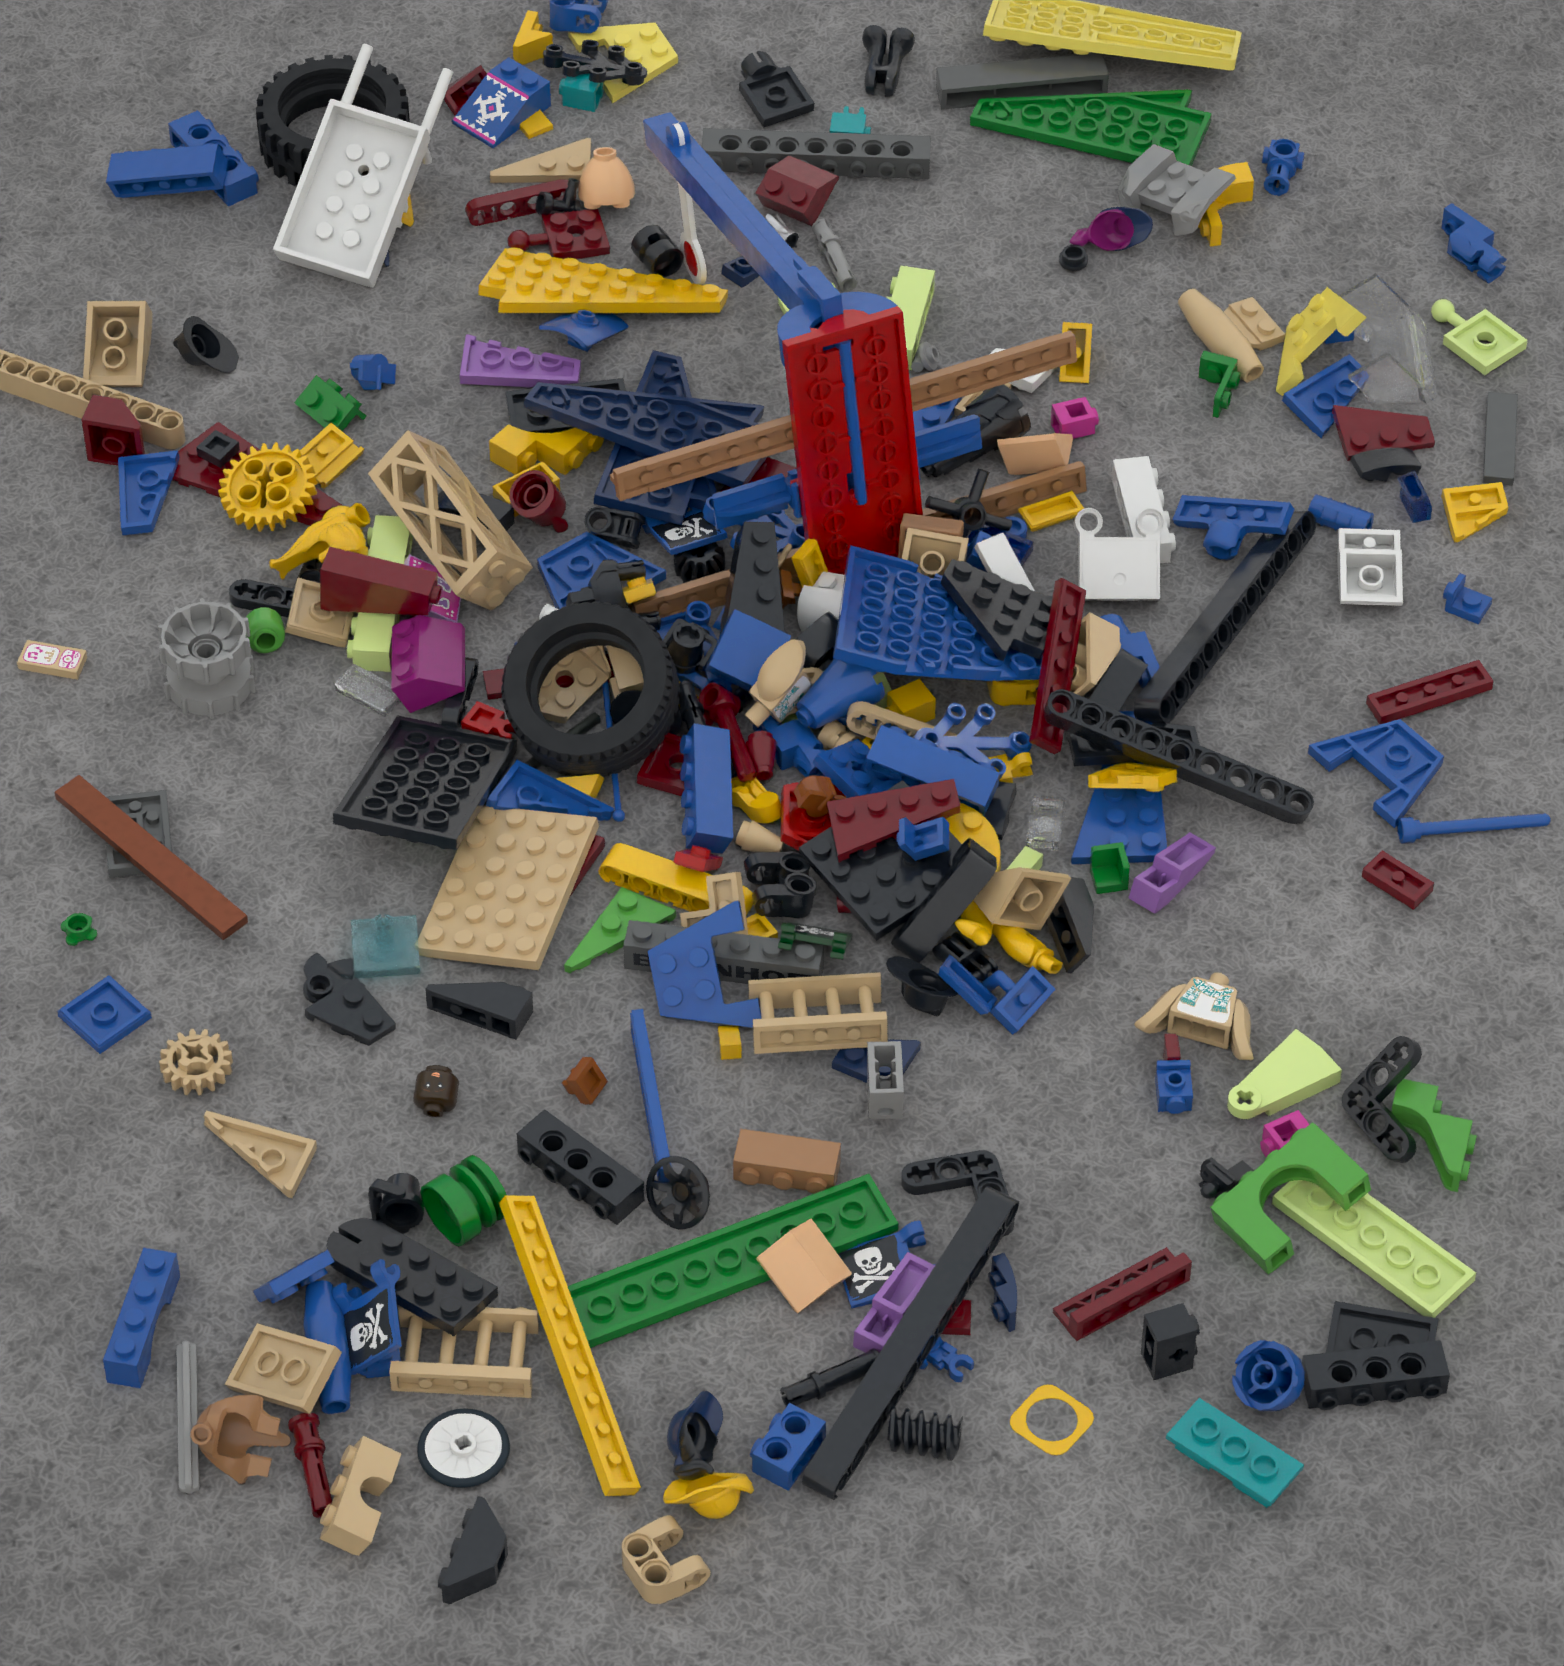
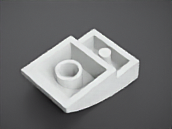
M1339 528L1337 536V566L1340 604L1402 606L1403 585L1400 530Z

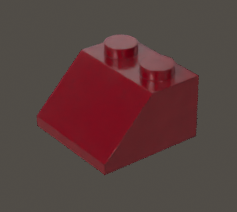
M787 156L768 169L755 194L763 206L812 226L820 215L839 177L797 158Z
M92 395L81 419L87 460L118 466V457L145 454L141 424L122 399Z

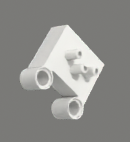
M1085 508L1079 511L1073 524L1078 534V586L1086 590L1085 601H1159L1160 532L1165 524L1163 514L1157 509L1148 508L1138 515L1135 527L1137 532L1143 537H1094L1103 524L1101 514L1093 508ZM1088 514L1096 519L1097 525L1094 530L1086 531L1082 529L1080 518L1083 515ZM1145 515L1156 517L1158 520V528L1156 530L1147 531L1143 528L1142 518Z

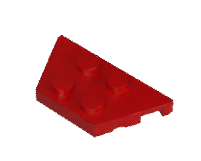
M795 782L783 785L780 841L799 851L800 846L831 827L828 813L815 818L808 816L805 809L798 807L794 790L799 783ZM833 784L834 789H835L837 795L845 796V795Z

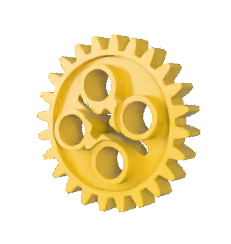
M277 442L274 443L272 449H268L266 444L262 443L261 451H256L252 446L250 447V455L247 456L240 452L241 460L239 462L235 460L230 461L232 469L223 470L225 478L219 479L221 489L218 492L230 519L234 518L238 526L244 522L247 530H250L256 524L259 532L263 530L265 525H269L270 530L274 531L275 524L277 523L286 528L287 519L297 522L295 514L297 512L306 514L304 505H313L311 496L317 495L315 485L318 484L313 465L310 464L307 455H301L299 449L292 452L290 445L287 444L280 450Z

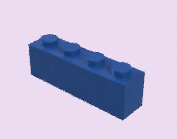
M218 144L113 153L110 158L106 183L114 195L120 198L223 189L228 160Z
M693 724L687 735H683L680 741V753L684 756V763L680 772V778L684 781L681 807L685 808L682 834L686 835L687 849H691L692 845L707 848L711 850V853H724L733 839L730 730Z
M881 725L866 757L867 770L896 782L904 780L909 787L954 779L959 802L974 808L983 816H985L999 785L1000 773L996 772L993 766L984 762L977 764L969 761L962 753L955 750L947 752L937 748V745L928 739L920 738L917 740L912 738L904 730L895 726L888 728Z

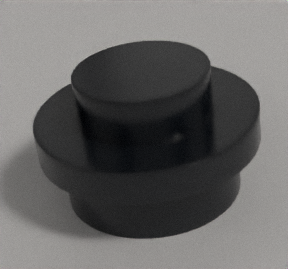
M1068 245L1060 253L1059 263L1066 270L1079 271L1087 266L1088 255L1083 247Z

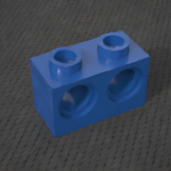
M789 1403L782 1414L777 1413L773 1417L763 1439L758 1438L750 1452L752 1472L789 1491L826 1438V1421Z

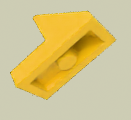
M527 10L513 44V60L521 65L543 58V51L546 50V46L553 44L552 33L543 32V25L539 24V15L536 11Z

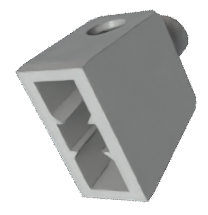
M901 1041L867 1042L868 1114L871 1119H899L903 1117L904 1088ZM887 1066L891 1068V1074L880 1076L879 1067Z

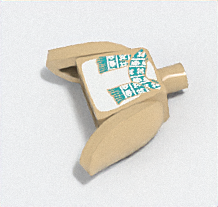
M794 639L784 643L767 658L761 667L758 679L749 691L756 703L745 713V717L757 728L770 715L777 722H782L788 715L796 713L798 711L796 705L823 673L819 668H803L806 656V648L803 641Z
M1213 973L1209 980L1193 977L1188 984L1178 985L1169 989L1134 1024L1136 1028L1145 1033H1158L1167 1028V1033H1176L1178 1036L1223 1049H1228L1230 1042L1233 1055L1237 1059L1250 1061L1254 1059L1250 1045L1251 1020L1248 1008L1240 999H1236L1237 990L1235 987L1228 986L1229 979L1222 973Z

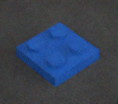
M326 1250L253 1290V1293L259 1302L270 1299L273 1304L299 1290L296 1285L297 1283H300L301 1287L328 1274L325 1267L335 1261L330 1252Z

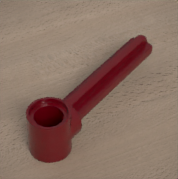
M709 683L702 689L699 695V702L708 711L711 720L718 723L719 728L730 730L731 760L739 780L744 783L746 781H753L756 777V770L735 717L741 706L740 698L717 683Z

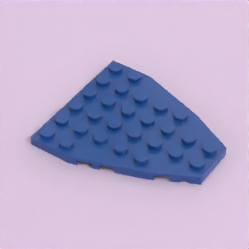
M850 545L846 561L833 659L841 660L846 664L868 667L876 672H887L895 675L984 681L1038 680L1040 678L1043 655L1039 660L1010 648L1004 661L999 660L940 584L942 575L936 573L934 578H930L917 572L919 565L914 562Z

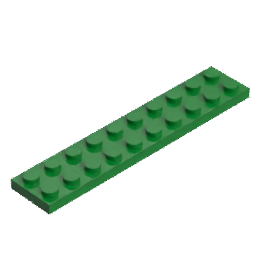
M868 1173L569 1285L568 1289L588 1344L592 1348L771 1280L756 1258L787 1232L809 1219L814 1221L837 1254L866 1241L896 1233L899 1229V1223Z

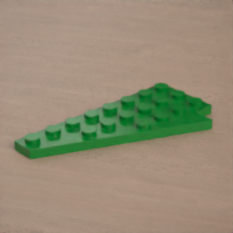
M1188 89L987 98L978 100L970 116V125L1133 163L1155 144L1173 151L1177 161L1192 166L1211 123L1212 113L1188 108L1192 98V90Z

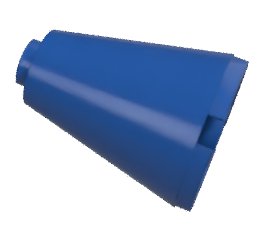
M834 659L796 705L798 710L796 716L803 726H810L813 729L819 728L847 716L849 706L855 702L863 701L870 704L880 702L885 696L883 683L880 682L877 685L873 678L877 672L871 668L856 664H846L841 660Z

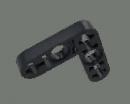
M313 559L305 562L297 578L320 583V570H317L316 564L320 563V561ZM248 579L237 580L229 588L230 601L238 608L252 611L260 607L271 608L279 613L280 616L288 617L295 584L293 588ZM269 597H278L281 599L279 602L274 604L265 602V600Z
M1405 1036L1394 1038L1346 1088L1342 1095V1106L1388 1159L1399 1163L1408 1162L1413 1158L1417 1148L1416 1141L1382 1101L1411 1072L1421 1059L1422 1051L1419 1043ZM1403 1046L1407 1047L1406 1052L1408 1056L1405 1059L1402 1058L1403 1054L1401 1052ZM1388 1061H1395L1393 1064L1398 1066V1068L1396 1069V1067H1394L1392 1064H1389ZM1381 1068H1386L1388 1079L1383 1085L1378 1086L1375 1082V1075ZM1357 1095L1362 1096V1103L1370 1108L1368 1111L1356 1106L1357 1100L1355 1097ZM1378 1115H1384L1385 1127L1380 1132H1374L1372 1128L1373 1120ZM1390 1136L1402 1141L1401 1147L1403 1150L1400 1153L1396 1152L1397 1146L1394 1142L1388 1139Z
M986 1150L912 1162L907 1164L901 1173V1185L907 1193L912 1195H922L967 1186L972 1187L976 1201L987 1186L1008 1195L998 1159L993 1153ZM979 1163H984V1166L988 1167V1169L982 1170L981 1167L977 1165ZM965 1165H967L969 1174H965ZM952 1168L959 1174L954 1178H945L940 1172L944 1169ZM930 1171H934L935 1180H932V1174L930 1175ZM912 1175H918L919 1179H922V1181L915 1182L914 1178H912ZM1015 1218L1004 1236L1009 1235L1013 1231Z

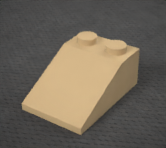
M87 301L83 379L106 387L143 386L151 344L153 315L146 301Z
M1090 612L1081 622L1070 691L1080 696H1084L1097 684L1121 648L1120 628Z

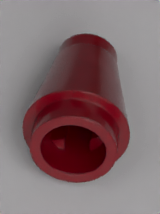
M753 732L748 736V741L745 744L756 770L755 776L757 780H769L773 777L777 742L770 732Z

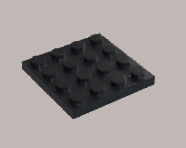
M902 780L887 791L909 786ZM829 827L800 846L799 853L810 863L811 868L877 941L906 922L952 867V859L962 844L949 831V851L915 861L899 847L897 838L894 839L892 836L876 843L877 847L867 851H863V849L849 854L848 859L839 862L832 828Z

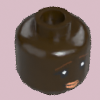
M441 1065L427 1066L426 1070L418 1073L416 1077L413 1102L418 1108L423 1110L424 1115L442 1117L444 1112H449L456 1106L459 1088L458 1078L452 1074V1070L448 1067Z

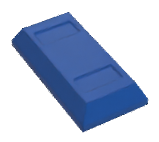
M949 955L939 968L938 975L980 1015L988 1014L998 1001L953 956Z

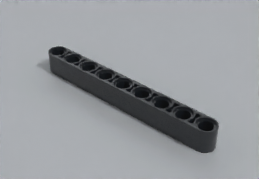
M1059 689L1052 692L1044 707V718L1052 726L1146 765L1177 769L1178 778L1290 824H1300L1306 820L1314 806L1313 796L1302 787L1068 690ZM1055 703L1063 704L1067 708V712L1059 713L1054 710L1052 705ZM1086 715L1092 716L1097 724L1088 725L1082 720V717ZM1121 728L1125 731L1126 736L1122 738L1117 737L1113 734L1112 729ZM1141 741H1152L1156 749H1146ZM1171 753H1181L1186 761H1175ZM1207 764L1212 766L1215 774H1206L1202 771L1201 765ZM1230 778H1241L1245 786H1235ZM1260 790H1270L1274 794V799H1266L1262 796ZM1296 801L1301 803L1304 811H1295L1291 807L1290 802Z

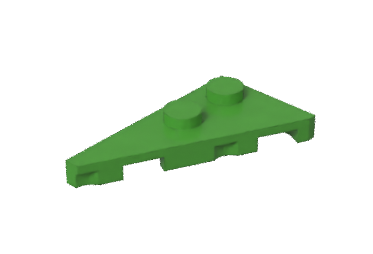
M621 887L564 964L565 972L572 973L575 970H581L590 965L592 959L605 952L609 955L622 948L629 920L657 924L666 920L671 922L676 918V910Z

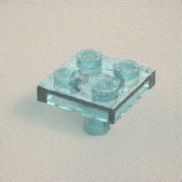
M381 914L372 919L351 920L354 978L420 974L416 915L391 917L388 914H384V918H381Z

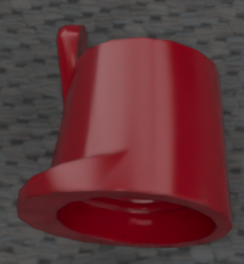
M538 470L527 471L520 475L510 489L509 499L512 507L523 518L529 519L537 525H552L557 533L565 532L568 529V523L566 519L561 517L566 510V501L556 485L544 472Z

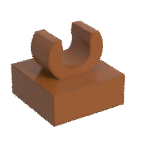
M780 569L782 609H784L788 604L796 603L795 596H800L802 586L800 583H792L791 571Z
M582 1057L576 1067L571 1069L569 1077L563 1080L562 1085L569 1094H575L580 1103L591 1105L608 1080L593 1057Z

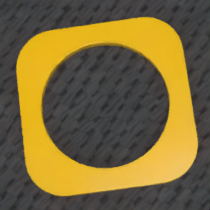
M1042 1385L1012 1414L1010 1425L1016 1433L1050 1455H1061L1067 1452L1093 1423L1094 1416L1087 1406L1054 1385ZM1043 1399L1062 1400L1068 1403L1076 1412L1078 1420L1076 1429L1070 1436L1059 1441L1040 1439L1029 1430L1026 1423V1415L1030 1407Z

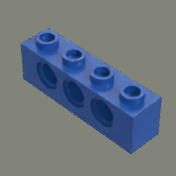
M197 110L168 123L170 142L175 148L204 144L219 145L228 163L223 189H217L214 192L227 206H231L258 193L257 182L259 177L255 168L247 165L238 150H234L229 145L227 138L215 130L210 119H205Z

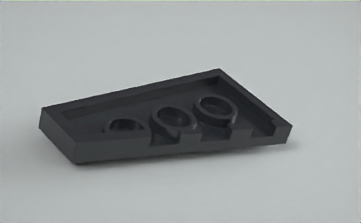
M1093 717L1091 719L1082 718L1088 725L1097 724ZM1154 722L1152 724L1154 727L1200 745L1195 726ZM1121 728L1112 729L1115 736L1121 738L1126 736L1125 731ZM1067 732L1074 767L1139 762ZM1141 741L1146 749H1156L1152 741ZM1171 753L1174 760L1185 759L1181 753Z

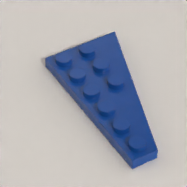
M1120 711L1125 715L1135 718L1134 711ZM1106 764V765H1102L1101 770L1106 769V768L1111 767V766L1116 765V764ZM1095 788L1071 858V864H1090L1092 846L1119 842L1124 844L1129 863L1153 862L1155 855L1167 848L1161 791L1149 792L1145 789Z

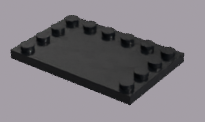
M397 715L334 811L333 824L344 826L351 830L359 829L373 832L380 836L406 839L413 843L420 842L434 845L441 849L457 850L515 755L517 740Z

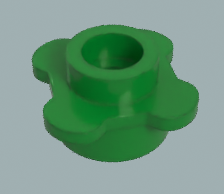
M74 913L61 923V930L67 935L66 943L68 945L75 946L81 941H92L97 937V930L93 929L91 925V916L83 913Z

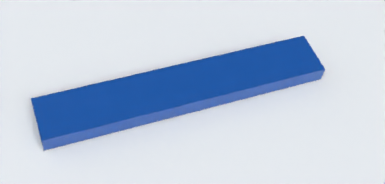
M643 1009L631 1010L630 1013L631 1035L653 1158L656 1164L662 1158L669 1157L670 1155ZM661 1167L656 1173L657 1180L669 1182L670 1180L665 1177L663 1167Z

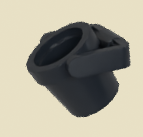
M677 619L663 639L679 674H690L697 670L703 672L717 644V640L709 635L708 630L694 622L688 623L683 619ZM704 641L712 645L705 657L703 650Z
M408 1173L394 1174L387 1181L376 1179L369 1187L368 1193L372 1219L380 1221L402 1234L409 1232L410 1228L419 1225L423 1220L424 1204L421 1199L418 1179Z

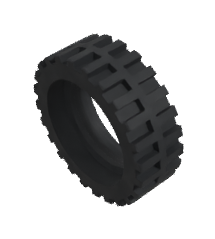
M324 55L325 59L314 60V57L305 59V63L297 65L295 62L288 66L287 72L278 71L273 75L274 82L267 81L263 86V94L258 95L256 119L261 156H264V161L268 168L274 166V175L278 178L284 175L288 177V184L293 186L298 184L315 140L297 134L288 126L300 115L316 108L328 106L330 99L341 101L356 62L351 55H344L343 59L333 58V55ZM369 60L352 105L410 123L409 103L404 85L399 84L398 77L394 73L387 75L386 67L378 64L376 67L372 66L371 60ZM364 171L361 175L365 176L369 171Z

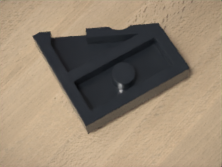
M357 977L305 1009V1017L308 1020L314 1021L316 1018L331 1025V1030L341 1035H349L355 1041L368 1046L396 1029L394 1020Z

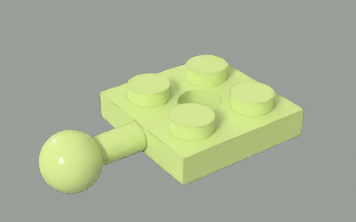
M1437 300L1431 308L1432 316L1436 321L1442 323L1449 322L1456 327L1444 335L1443 345L1483 375L1488 374L1527 347V339L1486 309L1466 321L1455 313L1454 305L1449 300ZM1481 340H1482V341H1489V342H1491V343H1489V344H1483V343H1481V342H1479V341H1481Z

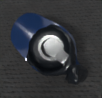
M709 1391L699 1393L690 1406L678 1411L669 1423L667 1446L675 1457L673 1472L682 1480H696L714 1473V1469L709 1463L713 1460V1450L718 1443L717 1435L722 1425L723 1411L718 1400Z

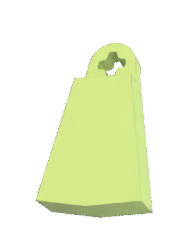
M1295 1029L1244 1080L1230 1090L1227 1103L1228 1110L1233 1116L1240 1119H1250L1263 1112L1268 1116L1273 1115L1340 1083L1342 1069L1319 1045ZM1241 1098L1243 1101L1250 1099L1251 1103L1250 1105L1245 1102L1239 1104V1099Z

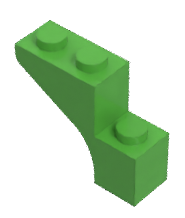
M1403 1079L1396 1087L1391 1113L1403 1126L1415 1131L1425 1140L1444 1187L1450 1191L1458 1192L1460 1180L1467 1182L1471 1162L1465 1160L1466 1154L1473 1155L1477 1135L1471 1134L1473 1120L1440 1114L1443 1101L1436 1100L1439 1086Z

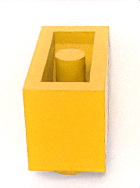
M1063 322L1062 333L1071 331L1075 335L1077 362L1060 366L1059 382L1089 383L1092 324Z

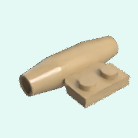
M1196 289L1187 290L1178 300V305L1192 330L1212 353L1238 359L1237 372H1241L1240 378L1246 383L1259 378L1264 370L1253 348L1261 351L1284 341L1286 334L1253 297L1229 304L1224 312Z

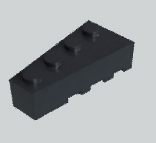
M744 522L736 535L730 579L725 596V608L720 625V635L729 615L734 609L785 632L775 522Z

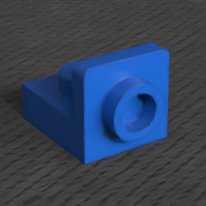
M1459 573L1455 581H1450L1444 590L1443 599H1446L1445 611L1479 624L1490 608L1492 598L1464 587L1466 575Z

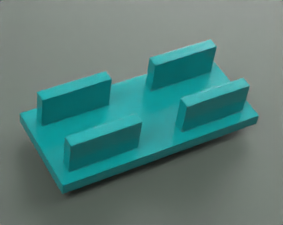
M1198 1398L1166 1434V1439L1175 1444V1449L1206 1469L1210 1470L1212 1468L1233 1482L1232 1486L1266 1508L1277 1500L1304 1468V1464L1201 1398Z

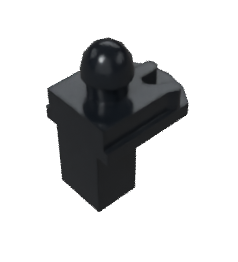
M1212 1157L1203 1161L1200 1170V1176L1203 1179L1199 1183L1202 1197L1206 1199L1217 1198L1220 1194L1229 1192L1239 1184L1244 1174L1254 1171V1169L1243 1160L1227 1170Z

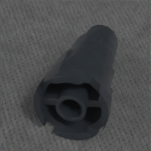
M1004 384L984 390L956 418L960 419L970 415L980 417L982 449L921 467L920 470L927 477L930 475L933 477H938L941 474L946 475L968 461L971 463L993 449L994 451L998 450L997 439L1024 436L1031 428L1028 413L1021 417L1018 411L1024 405L1015 393Z

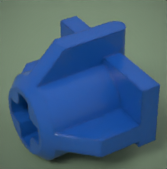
M382 354L357 355L350 363L351 374L360 383L363 390H381L382 383L395 384L396 364H389L387 358Z

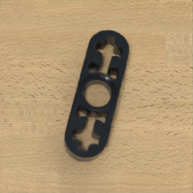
M465 657V691L447 698L443 709L441 725L461 728V721L467 710L465 703L466 700H470L478 676V659Z

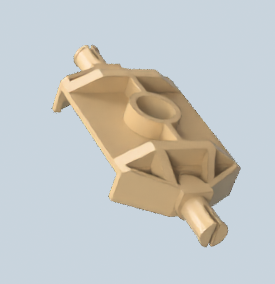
M592 646L577 650L564 657L551 669L541 686L538 698L539 706L545 719L566 723L611 677V668L604 653V646ZM567 675L574 682L571 686L563 688L557 685L556 680L560 676Z

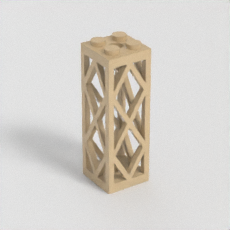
M407 430L368 473L456 596L486 609L493 610L504 601L505 597L516 585L524 580L527 573L533 568L444 446ZM439 465H440L451 477H449V476L439 467ZM437 483L459 511L460 516L439 511ZM422 484L424 486L425 505L415 493ZM410 511L414 512L423 521V523L417 517H415ZM477 517H478L489 529H487V528L477 519ZM440 524L461 530L463 558L441 529ZM476 536L486 548L478 558ZM449 564L453 565L461 573L462 576H460Z

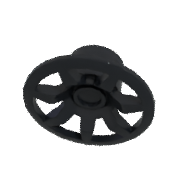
M669 1156L662 1158L651 1168L646 1181V1193L649 1205L656 1217L678 1230L692 1228L700 1223L708 1211L710 1193L708 1180L698 1166L684 1157ZM669 1163H679L684 1165V1168L680 1174H677ZM661 1167H663L665 1177L670 1180L669 1182L654 1180L657 1171ZM653 1188L667 1193V1197L661 1200L658 1205L654 1199ZM702 1202L701 1208L699 1209V1207L696 1204ZM672 1204L675 1205L673 1211L674 1221L668 1219L661 1212V1210ZM685 1208H687L695 1218L690 1222L682 1223Z

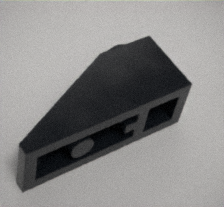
M1071 877L1070 882L1046 920L1066 973L1070 974L1091 956L1094 904L1084 879Z
M505 982L428 984L425 989L427 1009L515 1040L533 1013L532 992L527 991L521 986H513Z

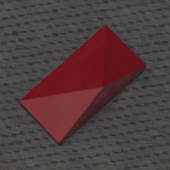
M482 65L477 66L448 86L444 101L454 116L457 115L487 75Z

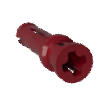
M301 1413L289 1420L288 1427L289 1431L294 1433L296 1442L294 1454L303 1466L312 1514L314 1517L319 1518L322 1516L327 1505L332 1504L333 1501L323 1462L326 1447L324 1441L319 1437L318 1427L320 1421L318 1415L315 1413Z

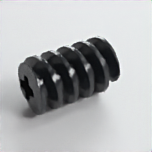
M892 1406L887 1436L891 1451L897 1452L901 1443H903L905 1453L911 1454L917 1445L919 1455L925 1456L931 1447L933 1457L938 1459L945 1449L947 1459L952 1461L959 1450L963 1417H961L958 1425L954 1426L952 1415L948 1414L943 1424L939 1423L938 1413L934 1412L928 1422L925 1421L923 1410L919 1411L915 1419H911L909 1408L904 1410L901 1417H897L896 1407Z

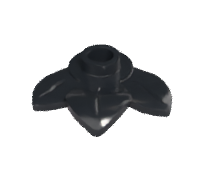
M319 953L312 955L304 965V974L307 979L303 985L305 998L311 1003H316L353 980L354 960L348 958L327 964V961ZM316 989H323V990H325V991H315V990H316Z

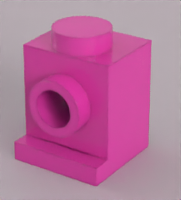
M1086 397L1052 404L1051 426L1055 433L1072 434L1073 439L1095 434V425L1099 424L1098 413L1094 407L1091 408Z
M1299 1110L1264 1125L1260 1146L1265 1157L1272 1151L1280 1150L1286 1145L1297 1130L1305 1129L1309 1126V1123Z

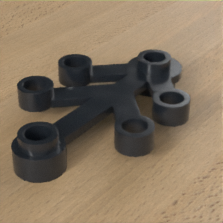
M595 40L582 41L581 52L590 58L565 53L563 47L556 44L546 46V50L543 51V65L549 68L563 67L562 74L568 77L589 74V80L595 83L621 79L627 85H641L644 83V78L647 77V69L639 62H630L625 57V48L619 45H612L608 48V59L615 61L617 64L608 61L598 51L599 43Z

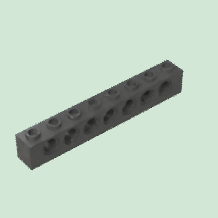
M703 128L702 148L723 172H739L743 174L766 173L776 163L787 156H792L837 176H853L856 178L882 177L885 179L910 178L917 180L929 179L931 136Z

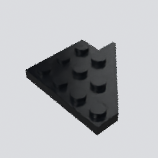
M952 559L943 574L940 584L997 658L1004 661L1011 648L1040 660L1044 653L1053 596H1045L1030 590L1025 585L1015 584L1002 579L995 573H987L972 567L967 562Z

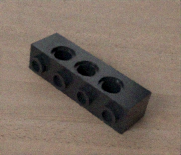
M545 1109L516 1133L519 1157L526 1164L531 1165L533 1163L540 1168L549 1181L553 1183L559 1182L567 1188L569 1194L575 1200H583L589 1204L599 1218L603 1220L608 1218L618 1225L645 1201L644 1181Z
M1441 1340L1303 1355L1302 1365L1305 1371L1303 1387L1309 1409L1331 1410L1338 1405L1347 1404L1366 1406L1371 1402L1383 1400L1401 1402L1406 1398L1419 1396L1431 1399L1441 1394H1446L1450 1373Z

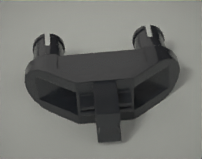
M613 559L603 560L590 579L588 587L581 588V591L568 593L566 606L583 602L611 603V605H620L623 608H628L620 581L646 577V568L641 566L644 565V561L617 563ZM658 611L637 613L642 618H645L656 631L660 630L661 619Z

